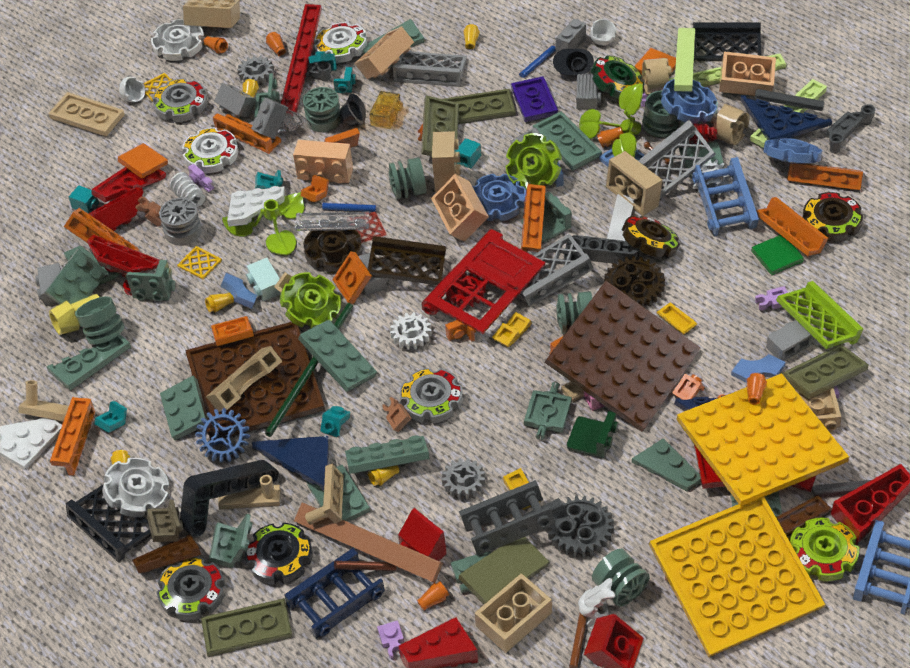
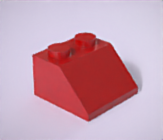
M413 508L398 534L399 544L437 561L441 560L447 554L444 531L416 508Z
M616 614L596 618L583 655L599 667L634 668L644 638Z

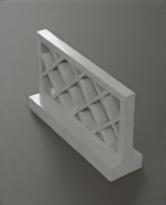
M408 51L404 55L402 53L399 56L400 60L397 64H394L393 79L394 82L460 87L467 56Z
M688 120L638 161L649 170H656L655 175L659 176L660 170L667 171L666 179H662V183H665V186L660 193L661 199L695 171L696 165L701 167L716 154L697 128ZM696 134L698 136L697 145L689 144L690 138ZM684 147L683 156H674L677 148ZM688 148H696L695 157L687 156ZM700 148L708 149L709 153L706 156L698 157ZM670 159L669 166L660 167L661 161ZM674 159L682 160L680 168H672ZM686 160H694L691 168H684ZM671 171L679 172L677 179L670 180Z
M570 234L566 235L533 255L546 263H552L550 269H541L535 278L530 281L532 286L522 290L521 295L529 307L592 271L593 266L590 258L582 251ZM570 241V249H562V246ZM550 252L556 253L554 259L546 258V255ZM560 253L568 254L567 259H558ZM572 254L581 256L574 261L571 260ZM556 264L564 265L561 269L554 270ZM540 273L548 274L547 277L539 280Z

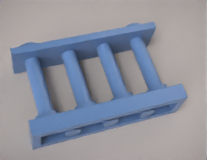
M738 157L731 158L727 168L702 173L700 165H696L695 171L692 173V179L694 184L697 183L708 217L707 225L709 231L712 230L713 235L718 236L721 226L741 222L747 223L749 229L756 228L759 218ZM726 175L732 177L733 180L731 184L707 188L704 181ZM729 191L737 192V199L712 204L709 196ZM737 206L742 207L743 215L717 220L715 211Z
M876 520L857 580L853 600L861 602L863 595L868 596V594L902 603L900 614L905 615L906 607L910 608V578L878 569L876 565H873V561L881 559L910 568L909 558L881 551V548H878L879 543L883 544L886 542L910 549V540L886 534V531H883L884 522ZM875 576L906 585V593L902 595L872 586L871 583L867 582L868 578Z

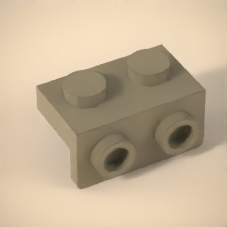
M169 500L168 508L147 509L146 516L153 542L178 541L179 533L183 530L182 520L178 519L179 508L175 507L174 500Z

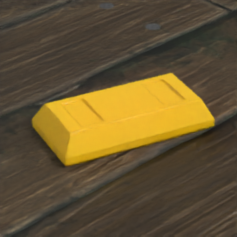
M671 302L657 311L661 318L683 335L697 325L693 319Z

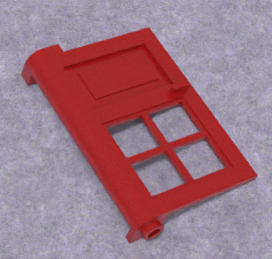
M490 229L422 301V310L428 315H436L440 310L477 332L484 334L546 265V262L504 241L503 234ZM466 271L484 280L474 292L456 283ZM488 282L506 291L495 304L478 295ZM452 286L469 295L459 308L441 299ZM474 298L491 307L481 320L463 311Z

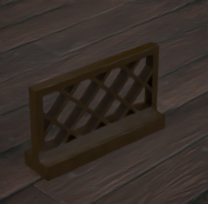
M373 236L368 271L374 277L438 285L442 281L446 246ZM393 257H395V258H402V259L399 260V261H396ZM389 260L393 264L386 266L383 262ZM412 260L421 261V262L415 264ZM407 262L411 267L405 269L402 264ZM379 265L382 269L372 270V267ZM426 265L429 270L424 272L420 267ZM397 267L401 272L394 273L391 270ZM416 270L419 275H411L410 272ZM434 272L438 279L430 278L428 275Z

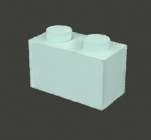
M268 258L247 265L248 274H246L249 284L253 283V289L257 297L260 296L264 302L281 295V292L274 287L280 278Z

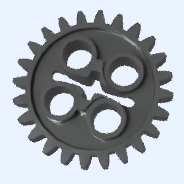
M575 495V500L573 501L569 497H567V503L561 501L564 509L553 514L555 525L546 528L548 539L552 540V545H558L559 552L566 549V555L574 552V557L578 553L585 557L586 552L593 556V550L601 552V546L607 547V541H611L612 534H614V519H612V513L608 512V507H602L601 501L595 504L593 497L590 501H587L585 495L582 500H579L578 496Z

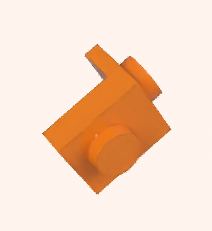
M317 175L312 176L311 185L302 189L300 196L310 202H317L327 196L329 180Z

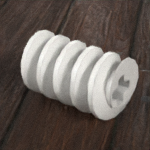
M179 172L173 176L170 181L171 191L178 198H187L193 201L196 207L201 206L205 201V195L185 172Z

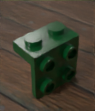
M608 411L604 422L582 416L577 417L567 441V449L605 458L607 450L612 446V436L618 430L619 422L616 421V413Z

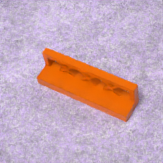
M217 113L213 116L214 125L217 130H228L236 139L268 154L282 142L281 138L277 136L273 139L252 130L251 127L253 125L232 115L222 116Z
M790 163L787 181L860 190L863 171L808 163Z
M527 184L521 250L525 252L541 251L546 186Z
M777 197L771 198L767 208L757 210V215L760 219L805 255L810 256L822 252L828 237Z
M81 208L75 210L64 225L66 229L86 243L92 235H96L133 250H140Z
M72 397L50 459L51 465L64 466L68 475L74 476L95 415L91 399Z

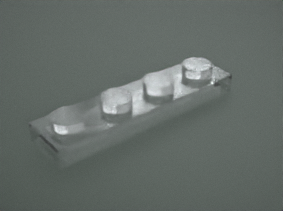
M369 212L296 213V231L369 229Z

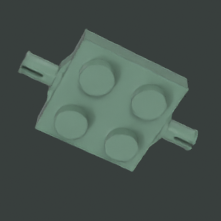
M552 382L550 391L533 390L524 418V426L538 428L537 439H540L541 436V440H543L546 430L561 433L564 431L572 397L557 393L560 384L557 382L556 385L555 382Z

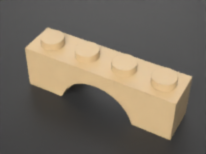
M271 346L261 348L206 396L218 412L222 411L223 408L228 410L241 398L242 393L250 385L270 373L282 360Z

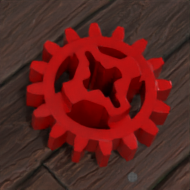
M705 123L693 124L706 142L709 143L710 141L717 140V129L709 127ZM696 134L690 138L689 144L697 145L698 136Z
M465 272L456 283L474 292L484 280H480L478 276L474 277L472 273L467 275ZM453 286L446 293V299L450 300V304L456 303V307L462 305L469 297L468 294ZM485 287L478 293L483 298L484 293H486ZM474 298L469 304L471 307H474V302L479 304L480 301Z

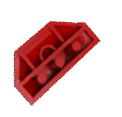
M135 187L90 212L89 215L115 231L117 226L130 223L132 218L137 215L138 210L135 207L140 204L138 199L142 197L144 191L142 188Z
M92 235L87 241L100 266L109 272L121 273L125 278L128 272H150L158 267L160 259L96 235Z

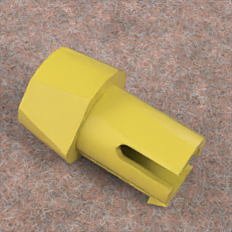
M94 294L72 304L65 301L49 310L50 320L56 332L62 335L79 330L80 325L75 316V311L86 302L99 298V296Z

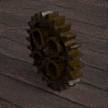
M633 256L632 260L625 257V262L619 259L618 265L612 263V268H607V273H605L604 282H609L643 307L644 304L651 306V301L657 302V297L661 298L662 292L665 289L664 273H661V267L656 268V263L650 265V259L644 262L643 257H640L639 260H636L635 256Z

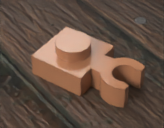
M143 196L139 198L138 202L140 204L135 208L140 212H145V218L156 226L162 225L159 216L161 206L154 201L149 203L148 199Z
M390 397L391 405L383 404L382 406L385 411L389 412L386 418L391 427L399 432L412 418L404 406L399 404L398 400Z

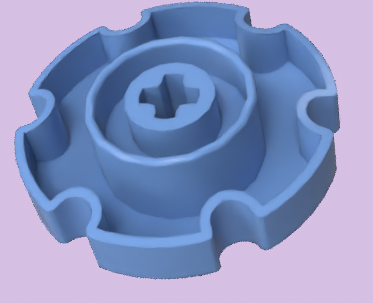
M675 79L665 84L661 93V103L669 114L676 115L677 119L683 122L690 120L692 124H697L698 121L707 122L713 117L717 109V99L708 87H703L700 85V82L693 80L692 91L688 92L674 91Z
M784 138L780 140H766L764 143V153L784 162L802 164L816 163L821 160L822 149L805 141Z
M489 174L476 180V186L472 187L489 216L488 221H493L496 218L500 219V221L509 220L519 214L520 208H524L526 189L524 186H520V181L513 184L507 174H502L501 176ZM510 175L513 181L517 180L516 177Z

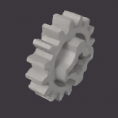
M255 55L251 59L247 57V61L242 60V64H239V69H237L240 81L243 80L245 82L247 79H253L258 82V85L260 82L265 84V80L269 81V73L274 72L272 61H268V57L263 59L262 55L259 58Z
M459 458L458 463L452 460L451 467L446 465L445 471L442 472V486H444L445 492L450 491L451 497L455 494L458 495V499H461L462 496L469 499L470 494L476 497V491L482 492V486L486 485V473L483 471L482 465L477 466L476 460L470 463L469 458L465 462Z

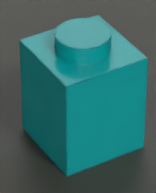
M467 138L460 144L459 150H456V152H460V162H457V164L470 169L482 156L481 144Z
M80 185L68 196L73 209L81 208L88 214L95 210L99 204L98 198L92 195V190Z

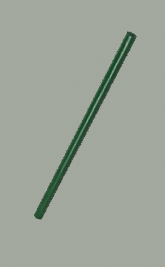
M351 303L346 304L334 323L338 330L353 309ZM314 356L265 431L266 436L272 437L319 363Z

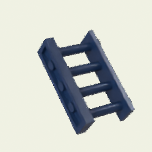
M352 548L334 561H359V556L356 550ZM333 561L284 594L286 605L291 611L296 607H300L314 623L311 628L314 638L317 639L320 636L327 635L333 627L370 601L379 599L383 592H385L383 580L380 578L372 583L362 570L334 569ZM347 572H352L365 587L357 595L341 579V576ZM330 584H335L347 597L348 601L338 607L324 591V588ZM312 596H318L331 613L321 619L306 601Z

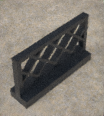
M693 22V28H695L694 61H722L724 51L732 52L735 49L742 54H748L753 49L757 52V55L761 56V22ZM696 38H705L706 41L701 44ZM722 38L723 41L718 44L713 39ZM739 38L740 41L735 44L730 39ZM757 38V41L752 44L747 39ZM709 42L715 46L711 50L705 47ZM726 42L732 46L728 50L722 47ZM743 42L749 46L745 50L739 47ZM701 49L706 52L705 55H696ZM719 49L723 54L717 56L714 52Z
M103 485L76 502L71 499L65 503L67 517L118 563L125 558L126 552L151 536L148 520L145 517H135V521H123L124 515L120 513V510L110 509L111 507L105 498H98V495L103 493ZM93 504V509H84L81 506ZM97 504H108L107 509H96ZM95 515H106V520H96L94 517ZM109 515H121L120 521L109 520ZM108 526H119V531L111 532L107 528ZM122 526L134 527L133 532H122ZM137 527L148 528L145 532H136ZM121 537L132 538V541H130L126 545H124L120 540Z

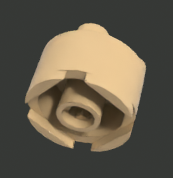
M668 59L643 60L642 78L645 84H647L643 85L645 94L648 95L652 92L663 90L665 84L669 81V77L672 76L671 66H668Z
M724 104L719 113L713 115L711 121L714 129H717V139L737 145L745 136L743 131L744 128L748 129L750 116L743 110Z

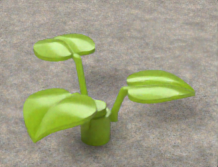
M639 83L628 86L621 92L619 106L625 110L624 114L629 118L622 121L621 124L600 121L601 113L595 109L587 110L580 118L579 129L589 139L598 135L600 125L622 128L624 134H620V139H616L613 142L612 152L614 157L626 151L635 158L637 144L634 135L640 133L641 124L635 121V117L631 115L636 114L640 108L643 84Z
M301 192L285 196V201L281 204H278L273 199L266 200L264 202V209L260 210L257 220L255 221L254 217H252V221L246 225L229 227L228 217H223L222 221L225 228L231 234L244 237L252 234L253 227L258 225L264 215L268 220H273L276 233L267 237V249L274 254L290 255L296 247L295 236L289 230H283L279 233L276 218L278 215H284L287 219L300 217L304 212L303 197L300 196Z

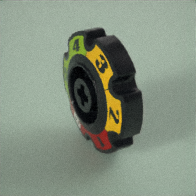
M272 523L260 528L253 534L254 541L249 542L248 549L245 552L247 567L252 569L253 576L261 582L272 585L278 580H282L286 584L298 579L305 573L304 565L311 564L313 557L310 539L305 538L303 529L291 523H282L279 527Z

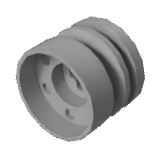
M175 198L167 201L161 207L159 216L165 238L169 243L180 246L188 245L200 237L202 232L197 207L193 201L187 198Z

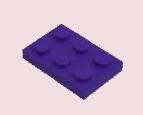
M544 76L511 83V90L524 122L551 117L558 113L557 106Z

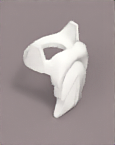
M611 578L606 579L601 585L585 591L578 601L580 613L583 616L590 617V620L587 622V625L590 627L594 626L596 618L609 615L606 600L615 597V593L611 591ZM600 606L603 608V614L597 612Z

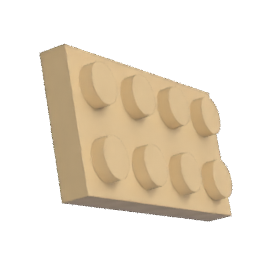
M69 92L48 113L50 119L106 137L125 115L123 109Z

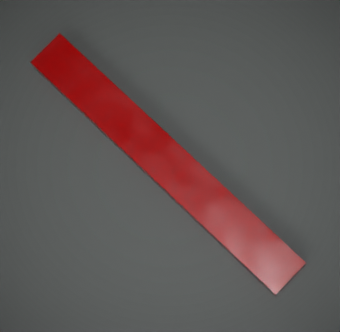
M305 4L281 100V104L288 107L285 115H297L309 65V56L312 53L322 11L321 5Z

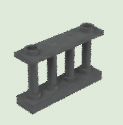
M536 480L459 511L466 531L474 530L476 536L471 538L477 556L555 525L550 507L542 509L539 501H542L543 498ZM531 505L534 513L523 517L520 509ZM512 513L515 520L503 525L500 517ZM492 521L495 529L484 533L481 525Z

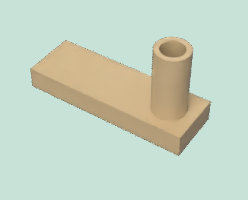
M26 381V400L18 406L19 413L64 421L69 406L38 400L37 381Z
M333 463L325 466L323 506L305 514L309 525L328 517L334 523L342 521L344 475Z
M263 475L260 478L261 487L218 497L219 510L280 506V485H273L272 477Z

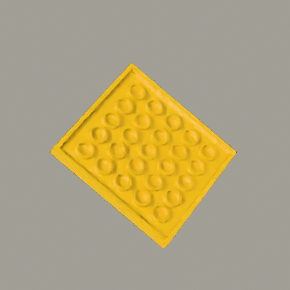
M782 373L766 379L767 385L760 403L757 405L748 402L746 387L677 414L676 420L740 506L849 461L848 454Z
M765 497L743 506L735 505L649 542L652 552L708 657L825 606L823 599Z

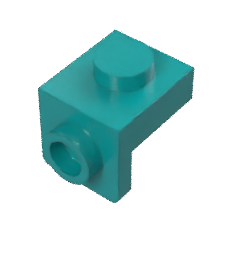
M325 51L315 52L314 56H309L310 63L328 62L331 65V71L337 70L335 53L325 54Z
M346 67L344 79H334V89L337 93H352L353 84H356V74H353L352 67Z
M277 170L275 176L257 172L255 176V189H267L273 186L282 187L283 178L281 177V170Z
M111 401L109 411L96 417L94 424L110 433L125 424L127 408L116 401Z
M340 406L331 407L322 415L320 431L338 437L341 425L349 420L351 412L344 410Z

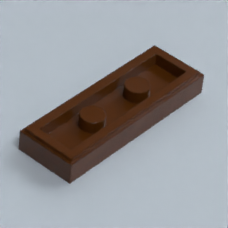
M817 495L776 518L788 537L793 534L797 527L804 528L807 520L827 516L831 513L832 508Z

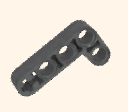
M580 235L572 236L591 261L618 264L619 259L625 262V257L632 260L633 256H635L636 260H639V249L631 246L627 241ZM570 241L566 243L565 249H570ZM564 254V260L567 259L568 254ZM572 254L571 260L574 261L581 256Z

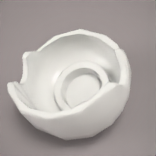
M600 19L595 21L590 31L591 40L598 45L604 46L612 43L615 38L616 27L609 20Z
M125 77L120 83L119 93L127 102H139L145 96V86L136 77Z

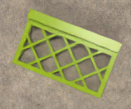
M814 281L808 282L805 288L777 296L776 301L825 349L849 342L851 345L858 342L864 328ZM786 300L795 302V304L788 303ZM798 303L808 306V308L798 306ZM798 312L805 313L807 316L801 315ZM811 316L818 317L820 320L811 318ZM811 324L820 326V329L813 327ZM823 328L833 330V332L823 330ZM823 336L832 338L833 340L827 341Z

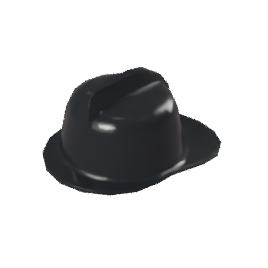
M562 49L553 58L554 68L557 72L564 75L586 74L594 64L593 55L585 49Z
M350 94L346 103L340 108L341 124H347L351 127L358 124L363 125L366 118V108L357 95Z

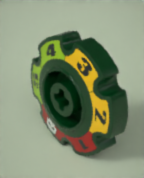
M609 55L605 58L599 57L594 62L590 71L594 75L592 80L596 86L619 99L621 92L626 87L639 83L644 85V82L641 81L642 75L638 69L619 57Z

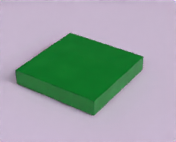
M782 235L751 248V252L771 276L804 261V257L795 246Z

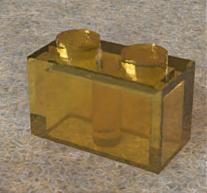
M380 91L369 113L371 126L391 129L393 123L397 121L398 112H401L403 108L400 94Z

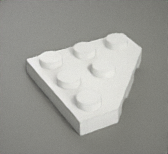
M273 186L267 189L256 188L251 191H236L232 193L227 219L228 226L250 223L252 217L257 214L259 215L260 210L264 209V202L266 200L273 199L278 204L283 203L286 193L284 186Z
M43 418L0 426V456L26 470L58 438L62 424L53 419Z

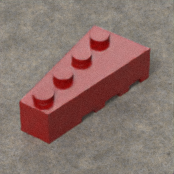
M899 464L833 502L831 516L837 523H843L855 534L856 545L874 528L876 520L881 521L910 492V473L902 464Z

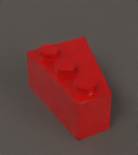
M457 617L398 646L400 659L406 668H443L448 666L452 668L464 663H478L477 649Z

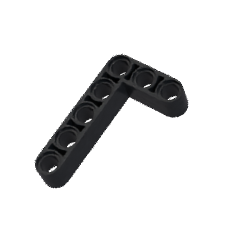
M258 460L188 477L183 485L180 513L183 529L192 537L201 536L207 526L210 499L261 487L260 478L263 475L271 476L273 483H275L279 477L278 470L267 461Z

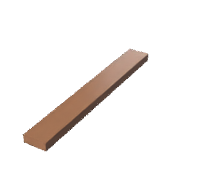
M303 502L301 503L294 522L431 582H436L443 565L442 562L345 520L334 523L328 517L309 525L305 514L317 508Z

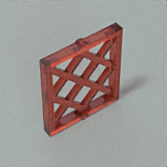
M376 212L347 220L350 226H356V230L359 227L364 228L363 232L358 231L361 236V243L372 240L373 235L378 237L386 235ZM372 216L370 220L365 219L366 217ZM362 222H368L367 226L361 225ZM371 223L376 225L375 228H371L369 226L371 225ZM367 229L371 230L372 233L366 234Z

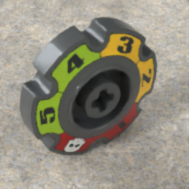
M202 557L182 560L177 566L171 564L162 572L158 579L160 590L157 591V597L162 609L168 615L176 613L179 620H197L206 611L212 613L221 604L225 595L222 588L225 586V581L220 568L213 562L206 564L205 558Z

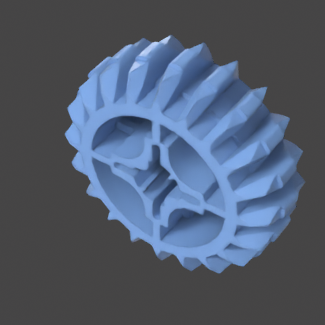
M223 408L222 414L219 415L218 410L215 409V416L212 417L211 413L208 412L209 420L201 419L202 423L205 424L204 426L197 425V428L202 432H196L195 435L196 437H202V439H198L196 443L197 445L204 444L199 450L203 452L207 449L205 457L208 458L211 453L213 454L212 461H215L217 456H220V463H223L224 457L227 456L228 462H231L230 455L233 454L236 459L239 458L237 451L245 452L241 445H249L247 441H244V439L250 438L249 434H244V432L249 431V427H242L245 425L246 420L238 421L241 417L239 413L233 417L234 411L230 410L229 415H226V409ZM226 420L234 425L222 427L217 421ZM212 425L216 433L211 438V440L207 442L206 434L209 427ZM219 430L223 433H228V435H226L227 442L223 438H217L218 436H220ZM236 430H239V440L233 446L230 437ZM224 444L228 450L218 451L213 449L212 446Z

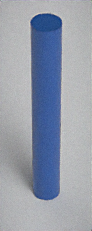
M550 46L519 73L520 77L525 78L556 51V47Z
M322 204L323 210L376 212L377 209L376 205Z

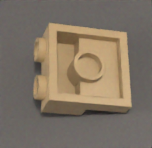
M834 387L811 399H808L796 390L828 431H834L840 427L841 413Z

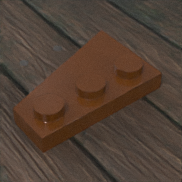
M188 534L179 538L178 541L170 542L132 559V562L140 574L202 554L191 535Z

